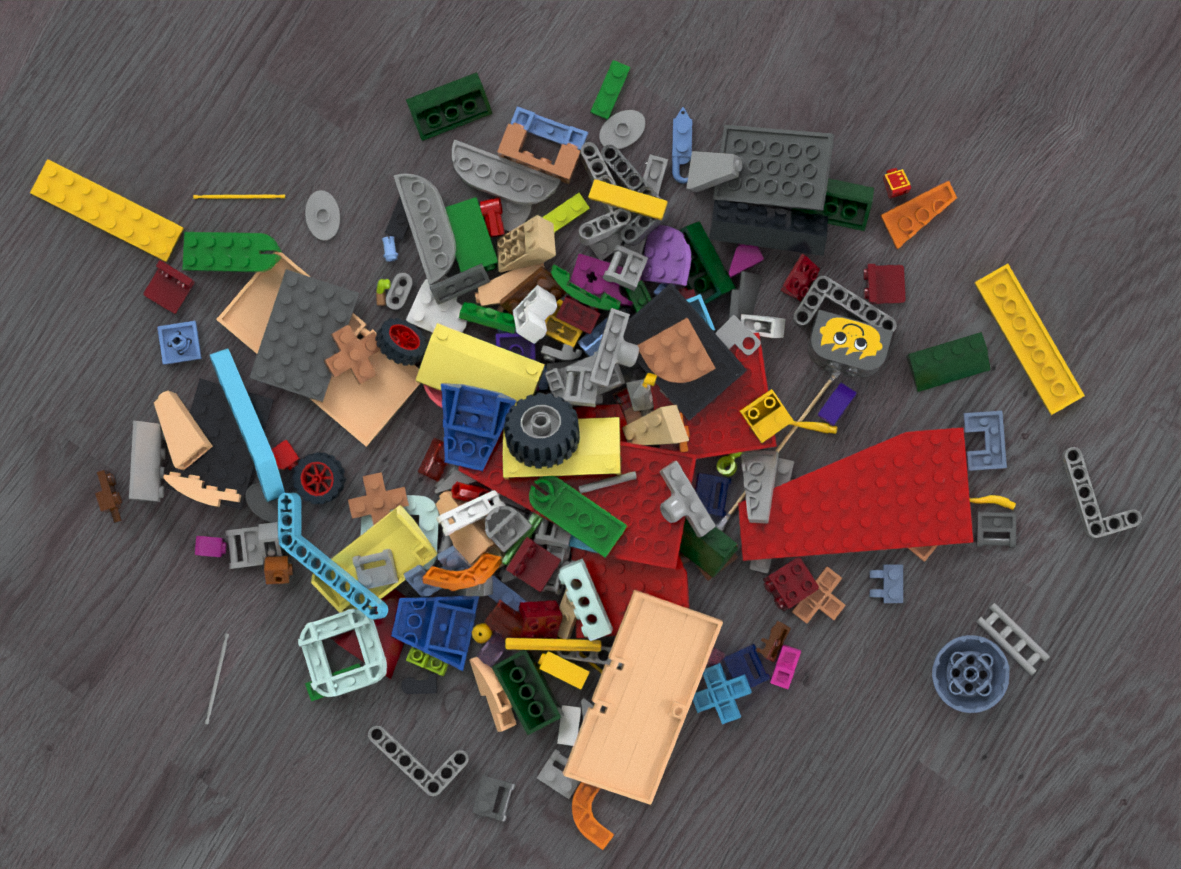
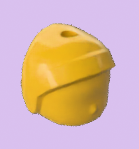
M480 623L472 630L473 639L480 644L486 643L492 636V627L486 623Z

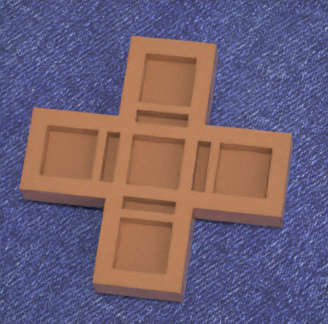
M346 325L331 334L340 351L324 360L333 377L350 369L360 385L377 375L368 360L370 356L381 350L376 345L375 332L357 340L350 326Z
M382 472L363 476L367 495L348 500L352 519L371 515L373 525L391 512L390 510L397 508L399 505L402 507L409 506L405 487L386 491Z
M826 566L816 579L819 589L800 601L792 610V613L806 624L818 609L832 620H835L846 606L831 594L842 577Z

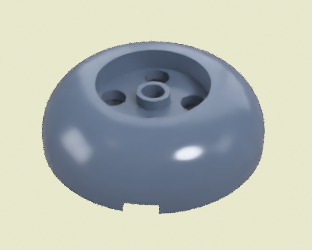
M974 635L961 636L948 642L938 652L932 667V680L937 694L948 706L961 712H982L993 707L1004 696L1009 684V664L1002 650L992 641ZM968 656H972L974 658L973 664H968L966 662V658ZM954 669H958L960 671V675L958 677H954L952 675V671ZM968 670L973 673L971 677L966 676ZM980 671H986L987 677L985 679L979 677ZM967 683H970L973 686V689L970 692H967L965 690V685Z

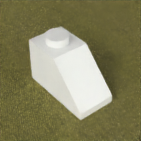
M741 314V322L752 333L759 332L760 336L770 338L784 337L785 319Z

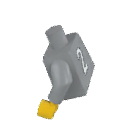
M651 373L634 374L626 383L633 410H641L642 417L653 412L652 408L654 405L651 386H654L657 375Z

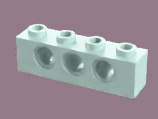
M580 559L561 567L558 576L561 583L567 587L566 595L568 600L574 603V613L576 618L580 619L583 624L581 629L584 636L593 641L612 633L613 627L584 560ZM579 579L582 582V586L575 587L572 584V580ZM587 597L590 603L584 605L580 602V598ZM593 614L597 617V621L590 622L587 616Z

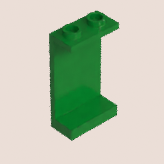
M475 197L445 207L456 241L455 256L460 271H466L481 263L486 272L495 269V265H498V260L477 198Z

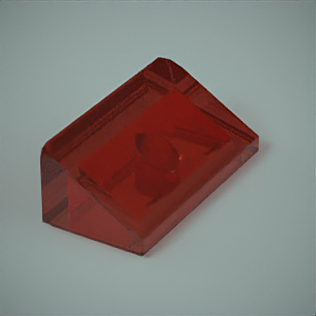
M433 438L418 469V473L439 482L447 463H445L444 442Z

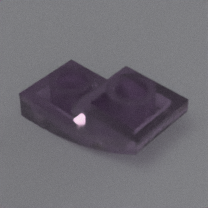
M497 629L476 657L492 668L506 650L505 640L509 637Z

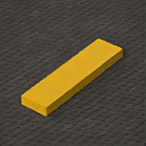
M594 179L588 196L589 199L661 221L668 204L666 200Z

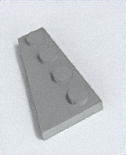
M751 450L744 451L741 454L749 523L769 522L779 456L778 451Z

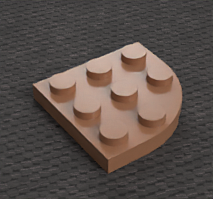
M688 318L638 345L639 351L651 371L660 378L670 382H690L716 369Z

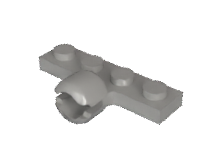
M613 308L610 309L588 382L607 388L615 364L632 367L635 364L639 354V347L623 339L630 314Z
M673 461L659 471L671 491V497L660 505L661 514L668 522H677L685 516L698 537L704 536L716 527L677 461Z

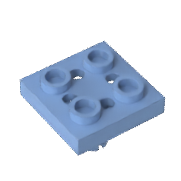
M196 321L157 327L163 365L202 359Z

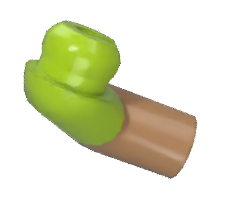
M380 279L378 281L376 289L377 306L386 305L385 289H390L391 287L389 279Z

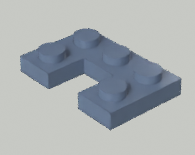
M1002 411L964 413V432H984L985 450L966 452L967 470L1007 468Z
M454 546L437 554L438 560L443 565L442 569L462 571L471 567L469 562ZM418 565L404 573V577L420 596L428 597L442 589L424 584L423 576L427 571L421 565Z

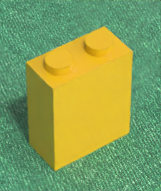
M550 651L547 654L542 653L538 664L541 665L539 669L579 689H582L590 671Z

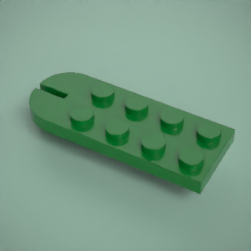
M184 232L182 270L266 272L280 261L281 256L261 254V252L275 251L282 253L275 239L264 233Z
M543 476L534 481L536 485L549 494L546 496L531 485L529 500L533 508L606 558L628 526L555 476Z

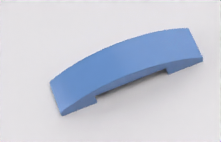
M520 107L516 108L510 123L512 125L513 123L521 124L526 132L561 145H567V143L576 145L578 147L577 150H581L588 135L586 131L566 126Z

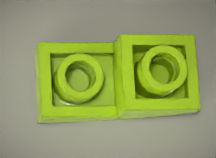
M411 647L406 661L441 676L445 675L449 665L415 647Z

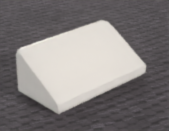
M562 705L564 716L560 718L557 744L574 746L579 730L581 707Z

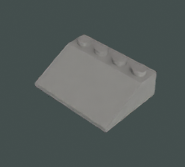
M133 421L129 499L160 502V498L164 497V486H161V480L164 479L165 467H162V461L166 459V448H163L165 437L161 424Z

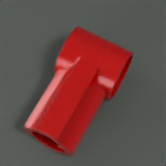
M500 198L480 201L482 216L485 218L489 236L505 235Z
M456 482L451 489L453 498L467 502L490 492L478 485L473 486L461 482Z

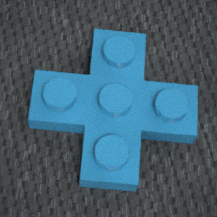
M720 663L705 668L703 677L708 688L695 692L693 697L697 713L716 707L722 724L740 718L741 715L735 699L752 693L745 674L727 681Z

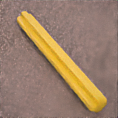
M506 638L505 648L507 650L601 651V641Z

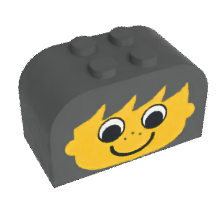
M819 310L813 322L807 344V352L810 359L815 364L825 367L826 371L833 373L836 371L843 372L844 376L850 378L855 376L866 378L874 375L885 361L893 331Z

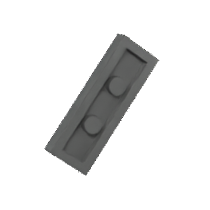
M481 263L430 286V290L437 305H440L489 283L490 279Z

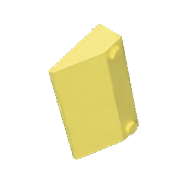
M437 323L415 381L440 391L441 383L465 384L500 392L519 401L520 399H526L528 395L532 394L534 396L543 375L545 364Z
M619 417L578 419L580 441L577 444L578 448L572 453L568 460L564 459L562 464L558 466L555 464L552 468L542 467V469H536L535 466H525L524 462L519 463L510 454L503 428V478L509 480V477L589 474L621 475Z
M399 505L331 560L358 581L356 568L353 565V557L358 555L361 557L390 549L394 559L398 583L368 589L381 599L406 580L404 573L418 565L423 567L437 556L438 553L414 519ZM385 560L363 564L364 570L384 566L386 562ZM332 570V571H331V578L334 580L336 574H335V572ZM314 573L312 574L311 583L339 613L348 609H357ZM346 582L345 589L347 591L350 590V584L348 582ZM363 594L360 595L361 603L365 601Z

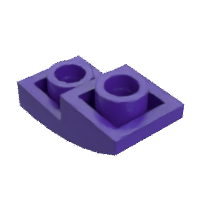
M840 383L817 416L834 426L857 393L843 383Z

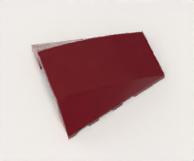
M393 589L381 598L388 606L387 615L381 619H373L387 662L385 676L389 679H392L404 642L391 636L399 598H408L396 589ZM355 629L330 637L339 646L365 663Z

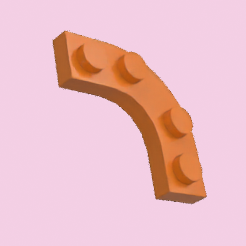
M484 553L472 567L462 571H450L432 566L423 576V583L449 589L450 591L483 584L502 564V558Z
M581 782L573 796V818L579 831L603 850L614 834L601 825L592 813V801L601 788Z

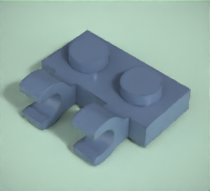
M883 565V570H869V578H883V590L871 589L869 590V597H883V603H903V565Z

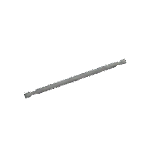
M225 633V640L221 650L205 724H209V717L229 637L227 633Z

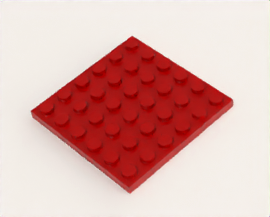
M759 332L753 333L760 340ZM746 337L742 343L743 347L748 350L752 349L755 346L754 339ZM736 344L729 349L747 371L690 421L682 414L684 426H688L690 436L688 437L689 441H687L688 451L682 453L697 455L696 459L777 447L775 434L763 443H760L740 410L768 392L761 344L751 355H746ZM656 383L654 386H651L654 411L660 407L674 405L669 398L659 391L660 387ZM679 443L659 444L660 449L681 452Z

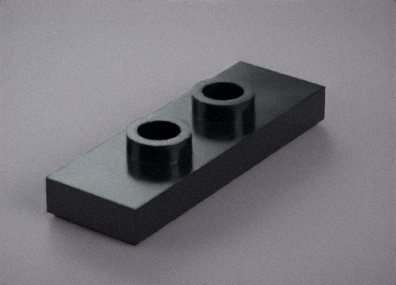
M399 196L385 234L403 240L409 227V222L401 197Z

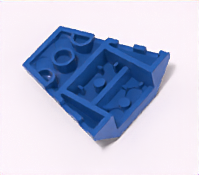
M441 383L445 463L483 471L504 428L506 414L509 413V409L515 405L517 400L503 393L465 384Z
M479 596L399 598L391 636L463 671L474 627Z

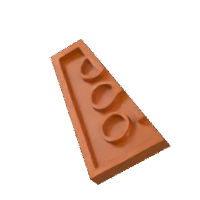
M949 181L880 215L896 249H899L923 226L927 225L930 220L957 199Z

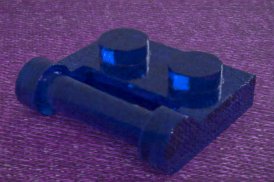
M698 473L695 492L708 514L726 517L725 505L731 479ZM721 483L718 507L713 509L716 485Z
M755 644L723 658L732 678L745 674L750 688L771 679L769 673L766 674L758 657ZM749 653L759 675L757 679H754L743 656Z

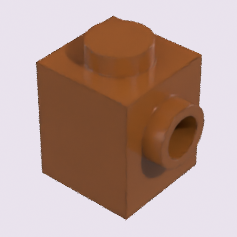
M288 556L265 557L264 573L266 584L289 583L290 575H293V564H289Z

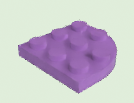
M659 225L647 236L644 256L648 257L641 274V280L643 282L672 283L673 285L686 286L691 265L690 246L686 243L684 235L679 230Z

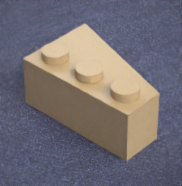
M677 405L660 407L622 428L627 443L654 445L689 441Z

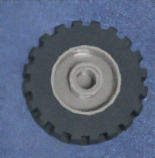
M537 393L536 396L531 394L526 396V399L517 401V405H513L509 409V413L506 414L504 423L506 443L510 454L519 463L524 462L525 466H535L536 469H542V467L552 468L555 464L557 466L562 464L564 459L568 460L578 448L577 444L580 441L577 413L572 408V405L567 401L565 402L562 397L558 396L556 398L554 394L549 393L548 395Z

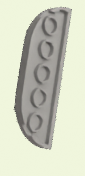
M454 139L452 146L454 169L467 185L515 204L532 205L549 198L561 183V180Z
M414 174L394 175L428 283L432 285L449 272L456 255V241L442 197L437 188L421 176Z

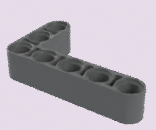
M609 144L602 148V158L630 190L643 194L651 192L653 197L661 199L614 145ZM615 151V156L612 159H608V153ZM622 165H627L628 168L625 172H619ZM634 179H640L637 186L633 187L631 185ZM666 207L662 221L639 214L622 229V239L630 246L639 244L669 217V207ZM645 219H649V225L647 227H642V221ZM630 232H635V237L632 240H627V235Z

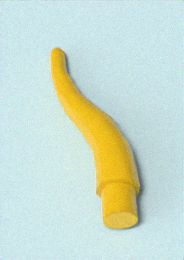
M793 421L789 424L827 434H836L838 429L837 426L822 422Z
M989 495L981 498H970L972 503H995L1011 510L1016 505V503L1002 496Z

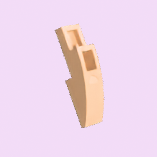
M170 472L169 475L164 474V479L172 487L196 501L220 507L221 500L240 503L241 495L237 494V490L226 488L225 492L217 491L218 487L208 485L206 489H203L205 481L200 480V476L189 475L188 478H183L181 473Z
M483 653L470 659L469 661L480 694L487 698L497 731L502 732L517 725L511 709L512 705L492 669V666L495 664L487 653Z

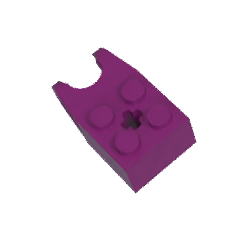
M578 254L570 282L599 298L605 292L621 301L620 306L633 307V302L620 294V284L603 279L605 271L610 266L609 262ZM617 266L615 273L621 274L623 268ZM590 274H594V277L597 278L596 281L593 280V283H589V279L586 278Z

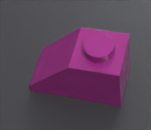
M738 244L739 247L735 250L728 273L730 278L763 262L764 258L758 246Z
M196 536L195 555L222 557L223 554H226L227 543L224 542V538Z

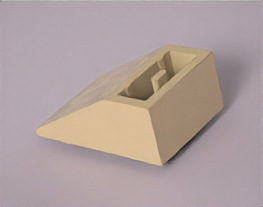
M536 215L497 239L499 272L542 264L556 256L554 224Z

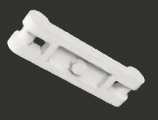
M494 490L441 514L436 520L442 525V531L447 536L486 517L494 508L506 505L504 501L500 500V494ZM488 501H493L494 505L490 506ZM453 518L455 523L450 525L448 520Z

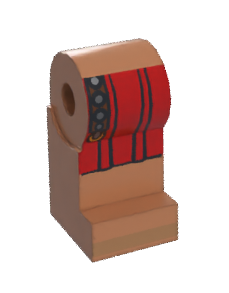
M627 387L613 394L617 404H621L628 424L642 417L640 411L633 410Z

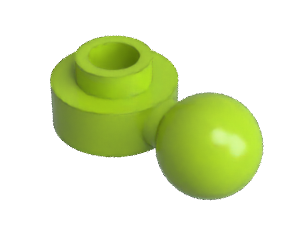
M742 452L731 453L720 458L717 462L719 473L725 477L732 476L737 470V463L734 460L740 457ZM731 465L729 470H725L726 466Z

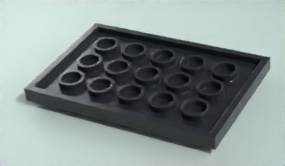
M670 283L628 320L623 339L626 342L639 345L686 318L689 319L716 369L690 382L675 383L657 376L655 383L673 404L677 405V408L686 419L690 421L743 375L747 369L675 286ZM639 351L636 361L646 373L656 375L648 367Z
M200 378L190 414L212 447L185 470L175 468L174 466L172 472L181 473L183 478H188L189 475L200 476V480L205 481L203 489H206L208 485L218 487L217 491L225 492L226 488L237 490V494L241 495L240 503L221 500L220 504L242 510L255 465L221 384ZM247 392L265 433L274 399ZM170 484L168 485V488H167V489H170V490H173V491H177V490H176L174 487H172Z

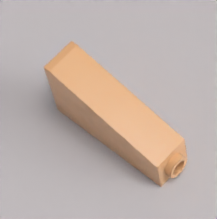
M544 263L511 270L478 287V292H475L476 303H480L481 307L500 305L502 298L541 266L544 267Z
M165 391L154 402L155 409L175 468L185 470L208 451L212 445L178 395L171 391Z
M446 490L439 496L440 500L435 505L441 515L467 503V501L453 498L452 492ZM453 518L448 520L450 525L455 523ZM481 519L449 535L454 547L469 562L471 567L484 553H488L496 545L487 536L485 524Z

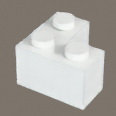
M537 285L513 310L517 333L534 344L545 336L547 332L545 319L552 315L557 308L556 298L553 294Z

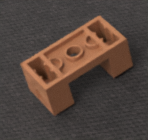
M508 123L497 151L498 156L570 184L580 158V150H577L578 147L570 143H567V145L562 144L555 164L552 165V161L541 157L539 160L534 158V154L523 151L521 153L527 132L521 124L513 123L512 125Z

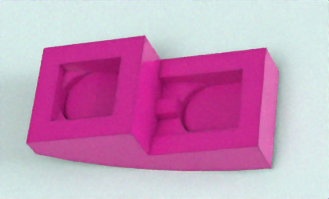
M783 644L770 681L771 684L789 689L801 650Z

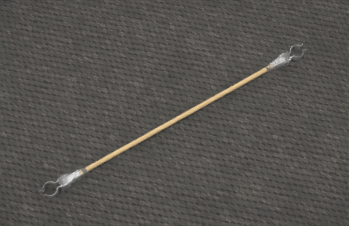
M836 370L835 373H831L827 383L797 422L804 420L825 390L842 372ZM793 426L775 451L779 453L798 426ZM745 491L732 509L715 524L722 532L725 530L731 515L738 507V503L742 502L745 498Z

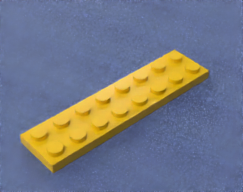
M48 159L30 192L32 195L165 262L168 261L184 230L183 227Z
M1009 264L974 282L1049 414L1052 415L1084 397L1085 395Z

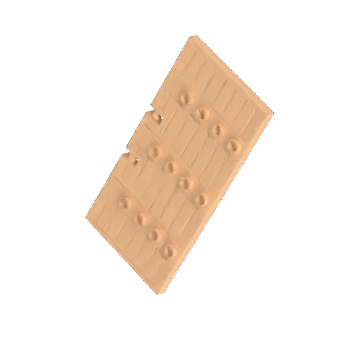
M274 252L273 254L281 256L280 261L269 271L257 272L216 319L256 354L264 336L285 270L309 276L283 253ZM354 313L352 314L349 326L357 340H360L357 338L359 334L365 337L375 332L373 329L371 331L365 328L367 324ZM380 351L368 358L377 374L376 376L359 385L351 370L348 369L336 377H331L323 402L311 399L366 447L421 384L415 381L419 371L418 367L415 365L411 366L410 364L408 366H404L402 363L397 364L394 360H389Z
M634 590L608 656L611 659V663L604 666L592 697V701L595 704L593 708L588 707L563 775L651 805L723 624L722 620ZM619 663H622L621 669L617 668ZM602 705L606 706L604 712L600 711Z

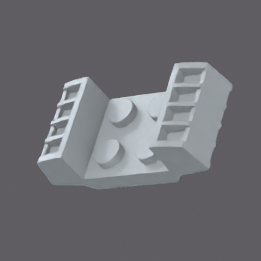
M594 352L595 355L571 365L592 368L597 352ZM619 364L614 365L608 387L599 386L597 396L626 384ZM566 367L561 369L555 368L545 373L551 393L556 398L564 395L567 379ZM575 375L572 396H577L580 375Z

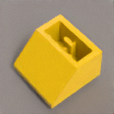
M559 299L556 302L557 308L555 312L545 319L547 329L545 335L563 345L572 346L574 349L583 331L556 318L563 303Z
M772 389L740 410L760 443H763L794 421Z

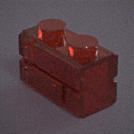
M499 600L489 612L484 622L490 630L499 632L503 639L506 640V638H520L524 620L520 613L502 600Z

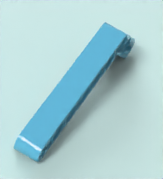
M227 348L210 354L214 370L254 462L264 497L267 502L277 499L285 491L276 460L231 353Z
M297 493L281 494L278 498L279 545L368 618H384L388 613L386 603L301 535V497ZM289 516L292 518L291 525L287 522ZM289 535L292 537L291 544L287 541ZM303 547H305L307 551L305 556H303L302 554ZM317 559H320L321 566L319 568L316 565ZM332 570H333V571L335 572V574H336L334 580L331 578V571H332ZM346 582L350 584L349 591L345 589ZM361 594L365 597L364 603L360 601Z

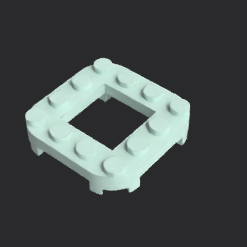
M407 495L409 506L403 508L409 515H419V528L437 552L439 523L436 518L439 516V511L435 503L425 496ZM371 515L361 518V535L374 526ZM437 556L423 566L426 571L435 564Z
M348 609L333 616L310 622L302 630L298 644L299 647L302 646L313 682L311 686L319 694L326 697L339 696L375 684L386 675L387 662L374 620L368 618L360 610ZM355 629L366 665L332 676L321 640Z

